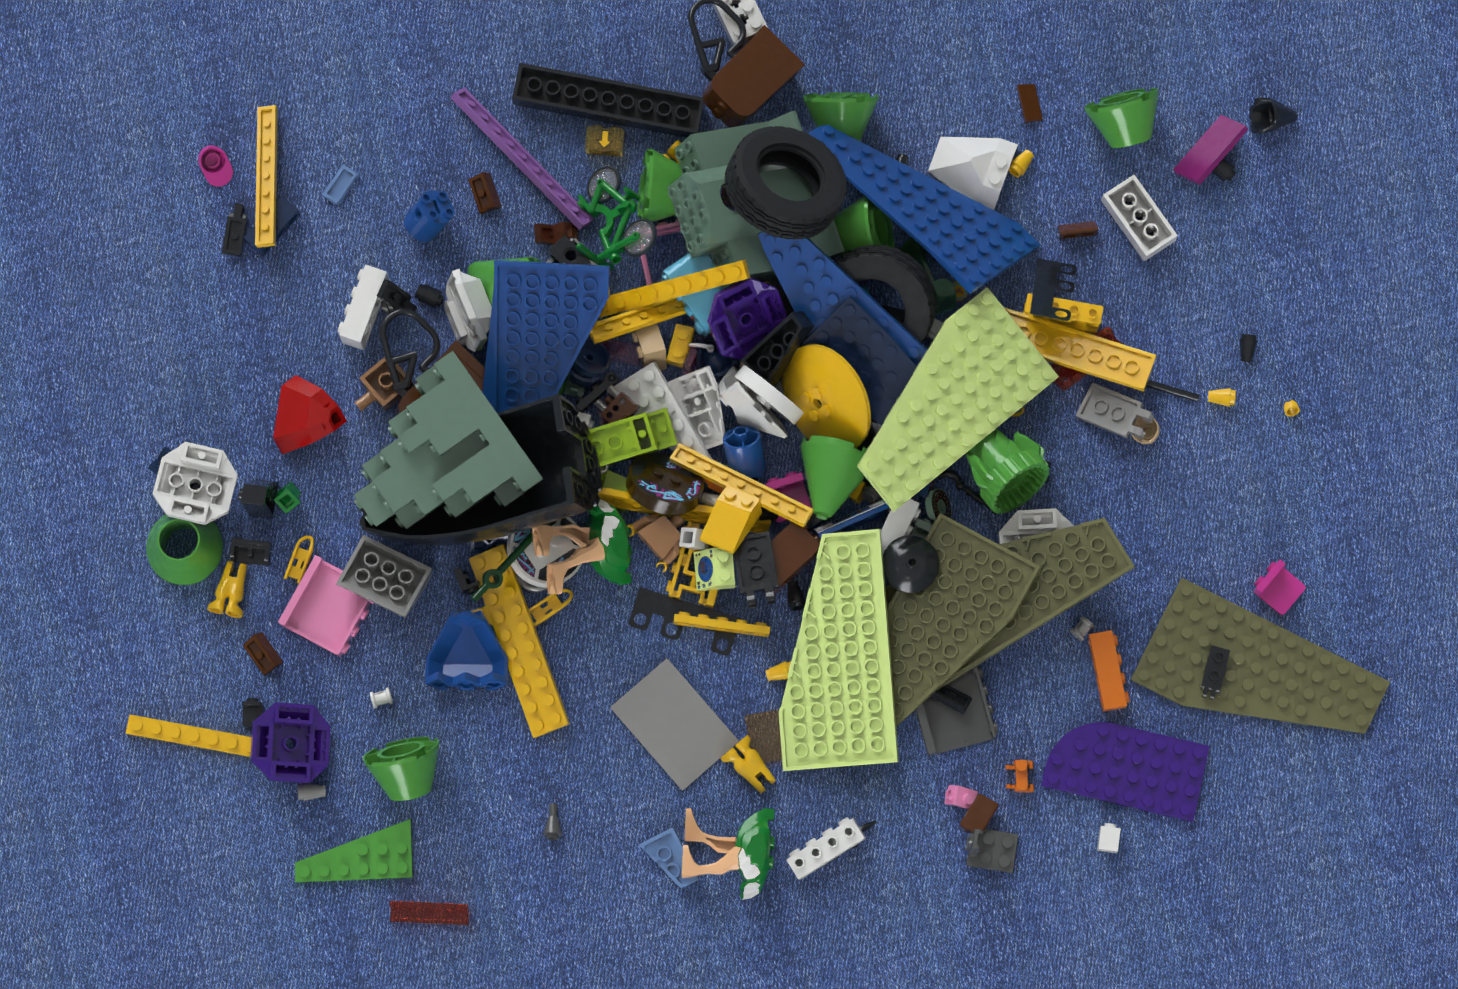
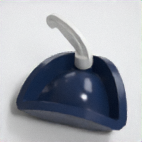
M705 338L701 343L688 344L689 347H699L697 370L709 365L715 379L725 375L732 366L735 368L740 366V359L722 356L719 353L713 338Z

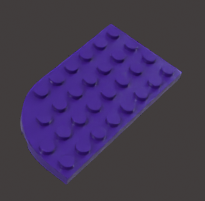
M1089 723L1071 730L1057 742L1047 759L1041 786L1193 822L1210 746L1114 723Z

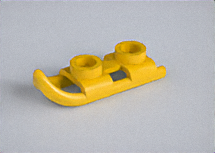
M303 536L297 541L283 579L287 580L289 576L297 579L298 584L300 583L313 552L314 538L312 536ZM306 539H310L309 550L299 548L301 542ZM294 559H298L296 566L292 565Z
M569 589L562 590V592L570 594L563 604L556 596L557 594L554 593L531 607L529 612L536 620L533 623L535 627L568 605L573 598V592ZM547 602L548 605L542 609L541 605Z

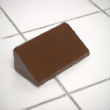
M1035 84L1017 85L1016 90L1024 124L1043 120Z
M482 172L468 179L480 214L502 207L490 173Z
M1095 221L1064 224L1057 227L1059 239L1094 236L1098 232V226Z
M262 632L254 634L242 645L264 676L283 663V660Z
M978 794L960 822V826L967 833H973L975 829L984 831L998 809L999 804L982 794Z

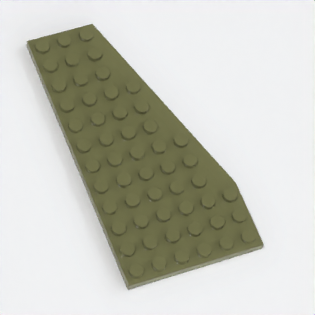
M941 513L938 515L925 539L932 544L939 557V572L935 581L927 589L918 593H903L897 590L887 607L896 727L1015 617L1041 570L1039 565Z
M1105 518L999 544L1039 565L1041 570L1015 617L937 690L1136 568ZM890 584L885 587L887 607L897 591Z
M1182 577L1130 681L1182 707L1258 717L1359 734L1366 733L1390 684V681ZM1211 645L1230 650L1220 693H1215L1214 700L1210 699L1211 691H1208L1206 698L1202 697L1204 689L1200 688Z

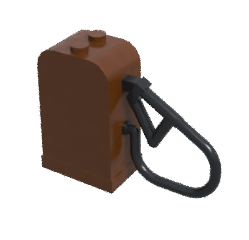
M698 0L689 10L688 23L702 66L700 70L702 76L704 75L710 81L703 92V101L712 111V114L717 119H721L730 128L745 125L779 91L789 84L805 65L765 25L735 54L746 39V27L742 19L722 0ZM704 4L719 6L736 22L740 30L739 39L727 50V55L731 59L720 71L725 39L721 37L701 41L694 19L696 11ZM717 46L713 64L709 65L704 49Z
M405 308L389 313L382 321L379 330L385 359L393 383V391L402 398L397 405V415L423 395L420 394L415 385L408 392L405 390L411 386L417 354L416 351L393 357L386 336L388 324L397 316L407 315L414 318L431 335L433 350L419 365V369L423 373L430 369L427 366L437 357L440 350V339L434 328L417 312ZM455 340L437 361L453 351L482 391L485 367ZM409 361L404 381L400 382L395 364Z

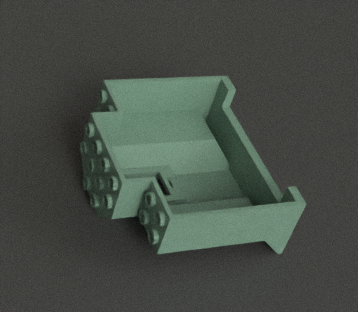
M796 111L766 122L691 134L675 148V156L679 161L682 175L669 185L667 189L691 258L711 255L712 263L715 267L746 259L751 278L762 282L778 279L759 239L758 233L761 231L749 224L737 211H731L724 205L720 189L726 187V168L740 141L746 135L752 133V131L762 129L763 127L783 126L803 131ZM766 165L759 168L760 176L765 185L780 197L793 201H804L812 198L810 186L794 170L781 165ZM834 220L823 232L809 238L832 260L845 251ZM734 282V283H731V284H727V285H723V286H722V289H725V288H727V287H729V286H731V285H733V284H735V283H737V282Z

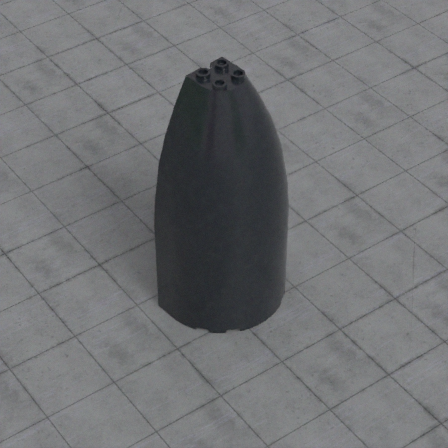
M560 394L497 413L539 472L543 478L542 481L526 491L522 497L506 508L504 505H498L493 498L494 492L457 519L454 515L452 517L448 515L443 508L446 506L444 503L409 529L401 528L395 520L396 514L378 527L374 524L371 526L364 517L367 513L362 508L360 511L363 512V516L360 519V526L362 530L371 535L394 541L418 545L447 546L504 537L593 510V507L597 506L600 501L598 492L602 491V478L596 447L592 445L588 438L590 431L585 421L581 422L577 416L579 414L577 408Z

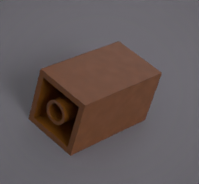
M791 522L771 541L779 585L778 589H773L774 595L817 557L821 540L815 534L812 536L808 532L809 528L807 525L803 528Z

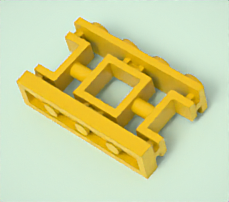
M1028 293L1024 304V314L1097 335L1099 325L1101 324L1103 306L1053 298L1052 307L1066 309L1071 312L1070 320H1060L1030 314L1033 294ZM1056 311L1055 315L1063 318L1067 316V313Z
M688 521V525L683 527L699 529L700 524ZM680 547L678 561L673 563L671 573H674L673 580L668 581L666 591L669 592V597L680 599L682 590L699 594L698 604L714 609L718 590H710L708 598L705 599L706 591H697L695 572L688 570L692 554L702 550L689 549L687 555L685 554L686 548ZM683 566V575L692 577L689 586L679 584L678 591H675L680 569Z

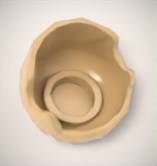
M1139 417L1137 418L1134 426L1144 429L1143 432L1146 434L1143 440L1131 435L1133 439L1138 443L1146 445L1155 442L1160 433L1158 422L1155 418H1153L1151 423Z

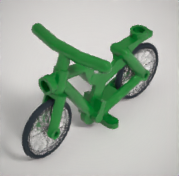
M605 166L596 170L588 181L587 194L591 199V203L589 204L581 194L578 195L580 200L577 202L581 209L587 210L595 218L600 213L606 216V226L599 230L605 250L596 255L581 243L576 245V249L597 265L610 266V271L614 269L613 264L621 261L619 253L626 252L632 257H639L649 252L655 244L657 231L655 225L648 219H638L625 230L630 215L637 211V203L632 199L634 198L639 201L641 197L627 186L623 188L626 194L624 196L618 192L621 186L619 171L612 166ZM614 198L620 203L616 208L610 210V208L603 205ZM622 215L611 244L609 237L613 233L614 219Z

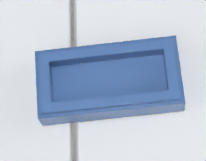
M343 164L322 193V196L339 206L359 177V174Z

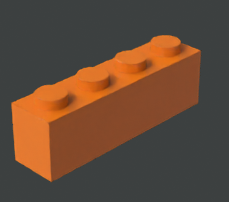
M1112 630L1089 634L1088 641L1102 712L1124 709L1127 707V703H1129V695L1127 691L1124 692L1123 684H1126L1124 672H1120L1119 665H1122L1120 653L1117 654L1115 646H1118L1117 636L1113 635Z

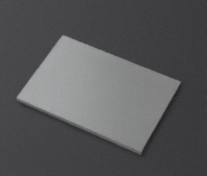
M665 659L610 707L682 791L739 742L668 659Z

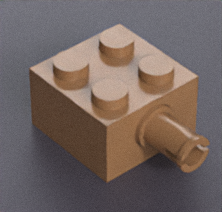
M385 357L359 378L367 389V393L354 403L362 412L373 401H377L386 411L401 399L393 391V383ZM395 364L400 382H403L406 373L398 364ZM413 381L411 386L405 389L407 392L414 386Z

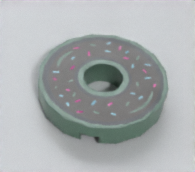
M940 488L930 490L927 493L929 497H926L925 500L926 511L930 520L933 519L935 523L940 513L951 518L952 506L946 492Z

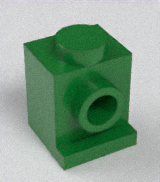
M290 481L276 493L274 501L287 514L301 502L298 499L301 492Z

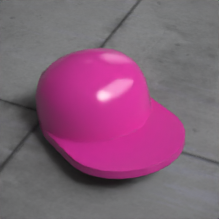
M214 145L206 146L198 154V164L206 180L213 186L226 185L232 178L233 169L225 152Z

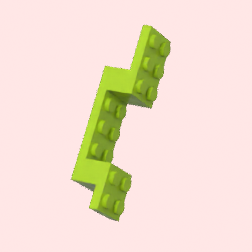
M667 408L650 413L645 412L589 429L590 435L588 436L592 445L596 447L600 467L678 445Z

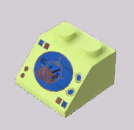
M719 548L694 552L697 591L735 588L732 553Z

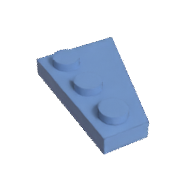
M674 827L639 844L681 889L699 880L698 876L682 878L683 845Z

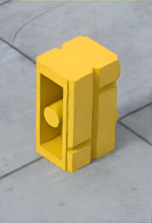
M676 324L666 359L668 365L683 368L684 361L691 349L688 344L692 343L695 328Z

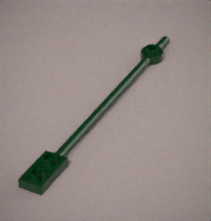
M532 531L497 569L487 570L483 574V584L471 596L474 602H477L488 589H495L501 586L503 582L502 574L533 542ZM490 576L494 579L492 583L489 581Z

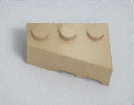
M658 324L632 331V340L634 343L636 342V351L638 358L641 360L642 367L644 368L652 362H656L660 370L667 369L666 348Z

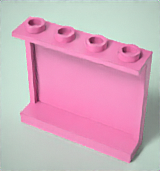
M315 555L278 623L341 657L342 653H347L351 637L357 635L360 629L358 625L361 620L364 621L369 613L367 609L370 603L373 604V602L336 585L343 570Z

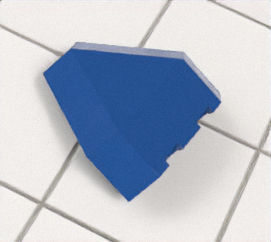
M453 610L426 657L425 685L438 690H448V687H459V690H475V687H486V690H496L507 685L508 657L482 611L479 610L472 613L471 611L458 612Z

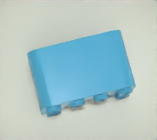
M688 253L663 270L660 280L673 279L714 268L715 266L709 255L691 258L690 253ZM722 286L676 298L684 303V310L689 317L693 316L695 319L693 327L698 335L702 334L706 337L711 333L707 320L714 295L723 290Z

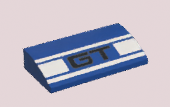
M881 499L815 528L813 532L820 540L822 534L848 532L889 514L890 507Z

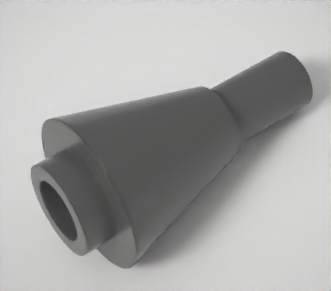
M555 803L549 804V816L543 836L547 837L548 840H558V837L562 836L557 816V804Z

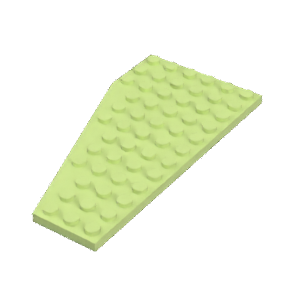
M988 287L943 322L938 334L925 352L903 392L896 400L883 425L857 465L893 512L1059 377Z
M881 529L822 534L817 561L802 615L799 635L787 676L788 680L781 708L779 709L783 771L899 762Z

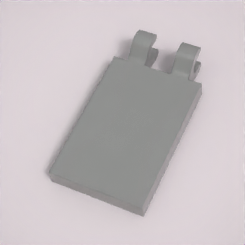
M1095 383L1091 384L1075 415L1082 421L1124 438H1128L1129 434L1141 440H1143L1146 433L1143 432L1144 429L1134 426L1137 418L1139 417L1149 423L1154 418L1152 412L1143 409L1144 404Z

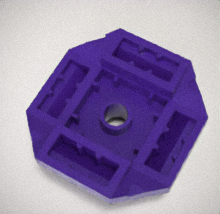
M749 278L739 281L714 295L707 322L719 353L722 356L742 359L787 317L776 287L757 279Z
M275 702L252 722L250 761L270 781L310 783L329 765L330 725L314 705ZM287 739H290V740L293 741V743H294L293 749L287 748V746H286V740H287Z

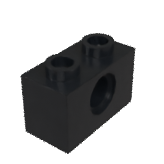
M564 235L548 249L549 255L556 263L591 265L590 260L576 249L577 242L572 237L568 239ZM570 253L576 255V258L572 261L566 259V256Z

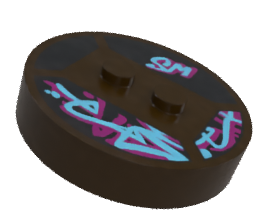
M650 453L637 457L631 463L626 477L627 491L636 502L649 510L667 515L685 514L698 506L704 490L702 477L670 462L669 458L671 455Z

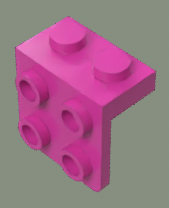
M794 471L786 474L785 478L779 479L775 477L767 480L768 483L765 486L812 508L804 486L802 472L797 473ZM778 516L775 521L781 523L787 521V519Z
M1279 560L1277 563L1273 561L1266 569L1269 573L1265 577L1260 576L1254 583L1256 588L1253 590V593L1280 615H1284L1306 589L1301 581L1284 568L1286 564L1282 560Z

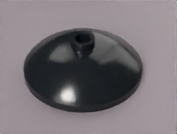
M914 535L899 537L892 541L883 553L884 577L894 589L900 592H921L927 589L938 575L940 565L938 554L932 544L924 538ZM910 559L915 561L914 566L909 565L908 561Z

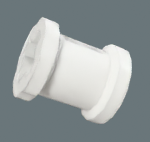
M389 687L384 691L370 692L374 709L379 705L393 704Z

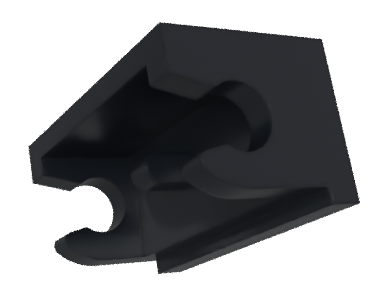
M232 538L230 549L231 561L269 566L272 544L264 541Z

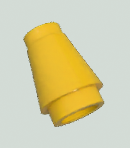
M1029 150L1022 152L1012 160L1008 171L1017 178L1023 176L1034 158L1033 153Z
M1231 388L1209 390L1208 402L1228 407L1235 405L1236 390H1231Z
M784 661L765 670L768 681L787 680L791 661Z

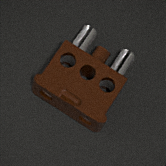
M612 385L607 390L615 399L613 400L610 396L605 399L609 406L607 407L599 399L595 402V405L602 411L600 415L609 423L632 417L640 409L639 404H636L624 392L619 393Z

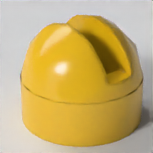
M1291 400L1284 403L1283 409L1286 416L1292 417L1300 412L1296 401Z

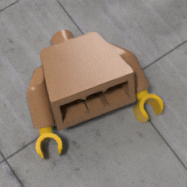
M654 514L643 516L633 524L627 525L628 528L632 529L629 537L637 534L660 559L656 567L659 564H663L665 568L662 572H665L669 564L679 554L680 532L677 528L684 523L683 519L679 515H674L668 520L664 515L660 517Z

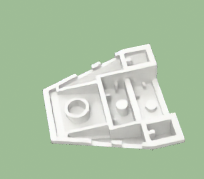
M940 137L928 172L944 185L994 210L1018 144L1001 138Z
M708 365L668 381L669 386L705 448L709 449L723 444L725 427L718 385L710 366Z
M732 366L718 384L720 400L726 406L730 405L733 408L739 424L751 426L785 439L787 433L784 425L771 409L765 408L755 399L756 396L734 378L738 370Z

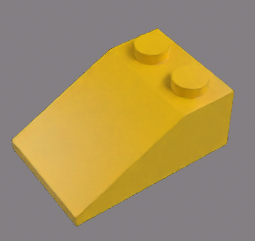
M726 486L716 500L700 536V541L734 554L762 514L760 498Z

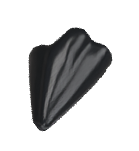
M1256 98L1254 105L1249 109L1250 127L1253 133H1268L1295 122L1298 118L1295 111L1269 98Z

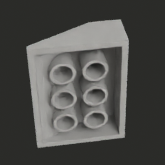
M363 535L336 585L406 618L432 576V568Z

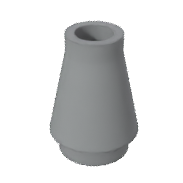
M298 784V800H303L304 802L326 797L325 785Z

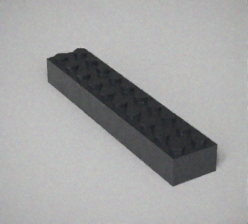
M519 63L512 96L513 105L686 138L691 134L699 133L705 107L703 97Z

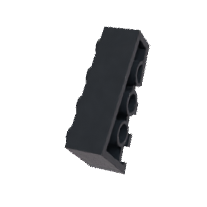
M804 311L790 313L741 359L742 363L775 387L789 366L794 353L802 346L814 325Z
M255 479L244 483L243 489L239 491V500H241V504L250 516L273 519L276 504L274 498L278 491L279 482Z

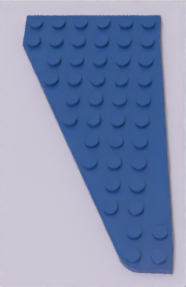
M830 125L819 126L807 133L821 141L834 153L844 170L846 179L924 247L969 294L1037 250L1040 246L1020 223Z
M762 231L758 233L764 252L794 312L804 311L814 325L807 338L851 295L892 335L908 354L907 356L917 365L919 364L927 348L809 238L789 240L774 237Z
M508 260L494 261V291L482 393L496 413L559 393L610 297V266Z

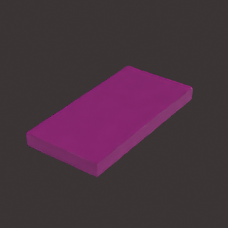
M1220 115L1175 166L1173 171L1175 174L1200 185L1243 137L1248 128L1246 125Z

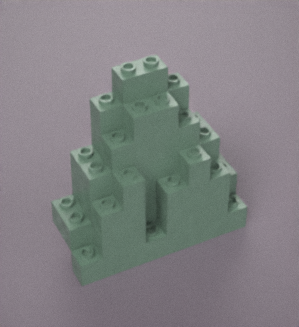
M452 351L415 379L417 381L415 387L423 396L388 421L390 424L387 427L394 438L397 436L399 438L362 465L364 470L361 472L367 481L371 479L372 482L355 493L356 499L353 501L359 510L362 508L365 510L367 515L364 517L371 526L374 524L378 527L396 514L395 520L401 528L409 529L444 503L446 506L443 508L450 517L454 515L457 519L494 492L493 498L498 505H504L506 508L522 497L526 491L542 481L543 478L456 354Z

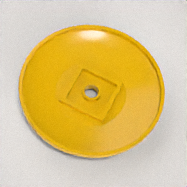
M808 344L798 348L789 366L783 373L781 380L784 395L804 412L796 422V426L808 440L814 435L827 436L855 443L854 448H858L866 439L871 424L870 403L860 377L846 359L828 347Z

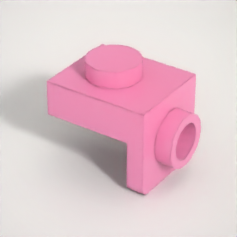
M949 785L945 793L944 803L968 810L977 797L978 792L962 786Z

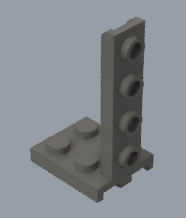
M975 829L966 840L965 850L968 851L966 866L1013 873L1018 834L989 829L984 831Z

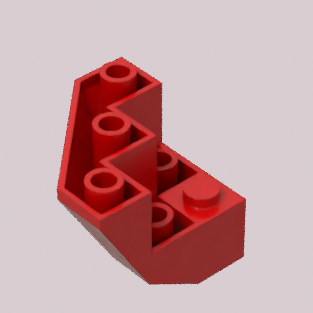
M296 375L281 385L273 440L281 454H286L318 441L334 432L347 420L338 404L322 388Z

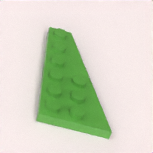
M411 819L295 862V882L413 878Z

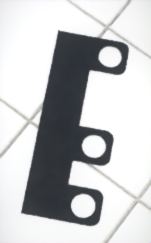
M1038 258L1030 314L1066 321L1070 320L1071 312L1069 310L1052 306L1055 290L1074 291L1073 282L1056 279L1057 273L1075 275L1077 269L1075 265ZM1070 266L1073 271L1065 272L1061 267ZM1067 283L1071 288L1062 289L1059 287V284ZM1064 311L1067 313V316L1063 318L1055 315V312Z
M640 587L629 619V625L646 630L652 613L665 617L660 631L661 635L677 640L680 637L683 626L677 625L678 631L674 635L667 634L665 628L667 624L673 623L674 614H679V612H688L690 616L698 617V614L708 615L709 619L725 617L728 618V621L736 622L737 619L741 620V618ZM638 613L644 614L646 616L645 624L637 625L634 622L635 615ZM706 629L715 632L711 650L722 655H729L736 633ZM721 638L728 641V648L724 651H720L716 647V642Z

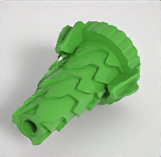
M995 429L965 453L972 469L973 478L976 484L982 487L980 489L981 498L996 514L1010 512L1025 504L1042 488L1049 475L1048 463L1044 460L1045 450L1038 443L1019 432L1014 434L1013 442L999 429Z

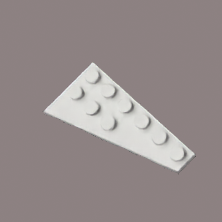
M652 362L614 386L619 393L624 392L636 404L640 405V409L634 416L667 408L678 444L680 443L711 458L656 362ZM677 445L672 446V447H669V448H671V449L674 451V450L676 449Z

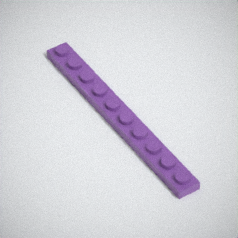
M465 87L453 93L451 99L553 202L574 226L581 230L591 224L594 219L580 208L576 200Z

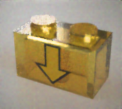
M601 125L587 127L586 154L623 157L625 130H622L620 127L603 128Z

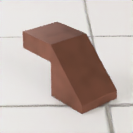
M563 221L554 225L538 223L534 225L535 243L554 245L564 235L568 239L572 237L578 240L577 227L571 222Z

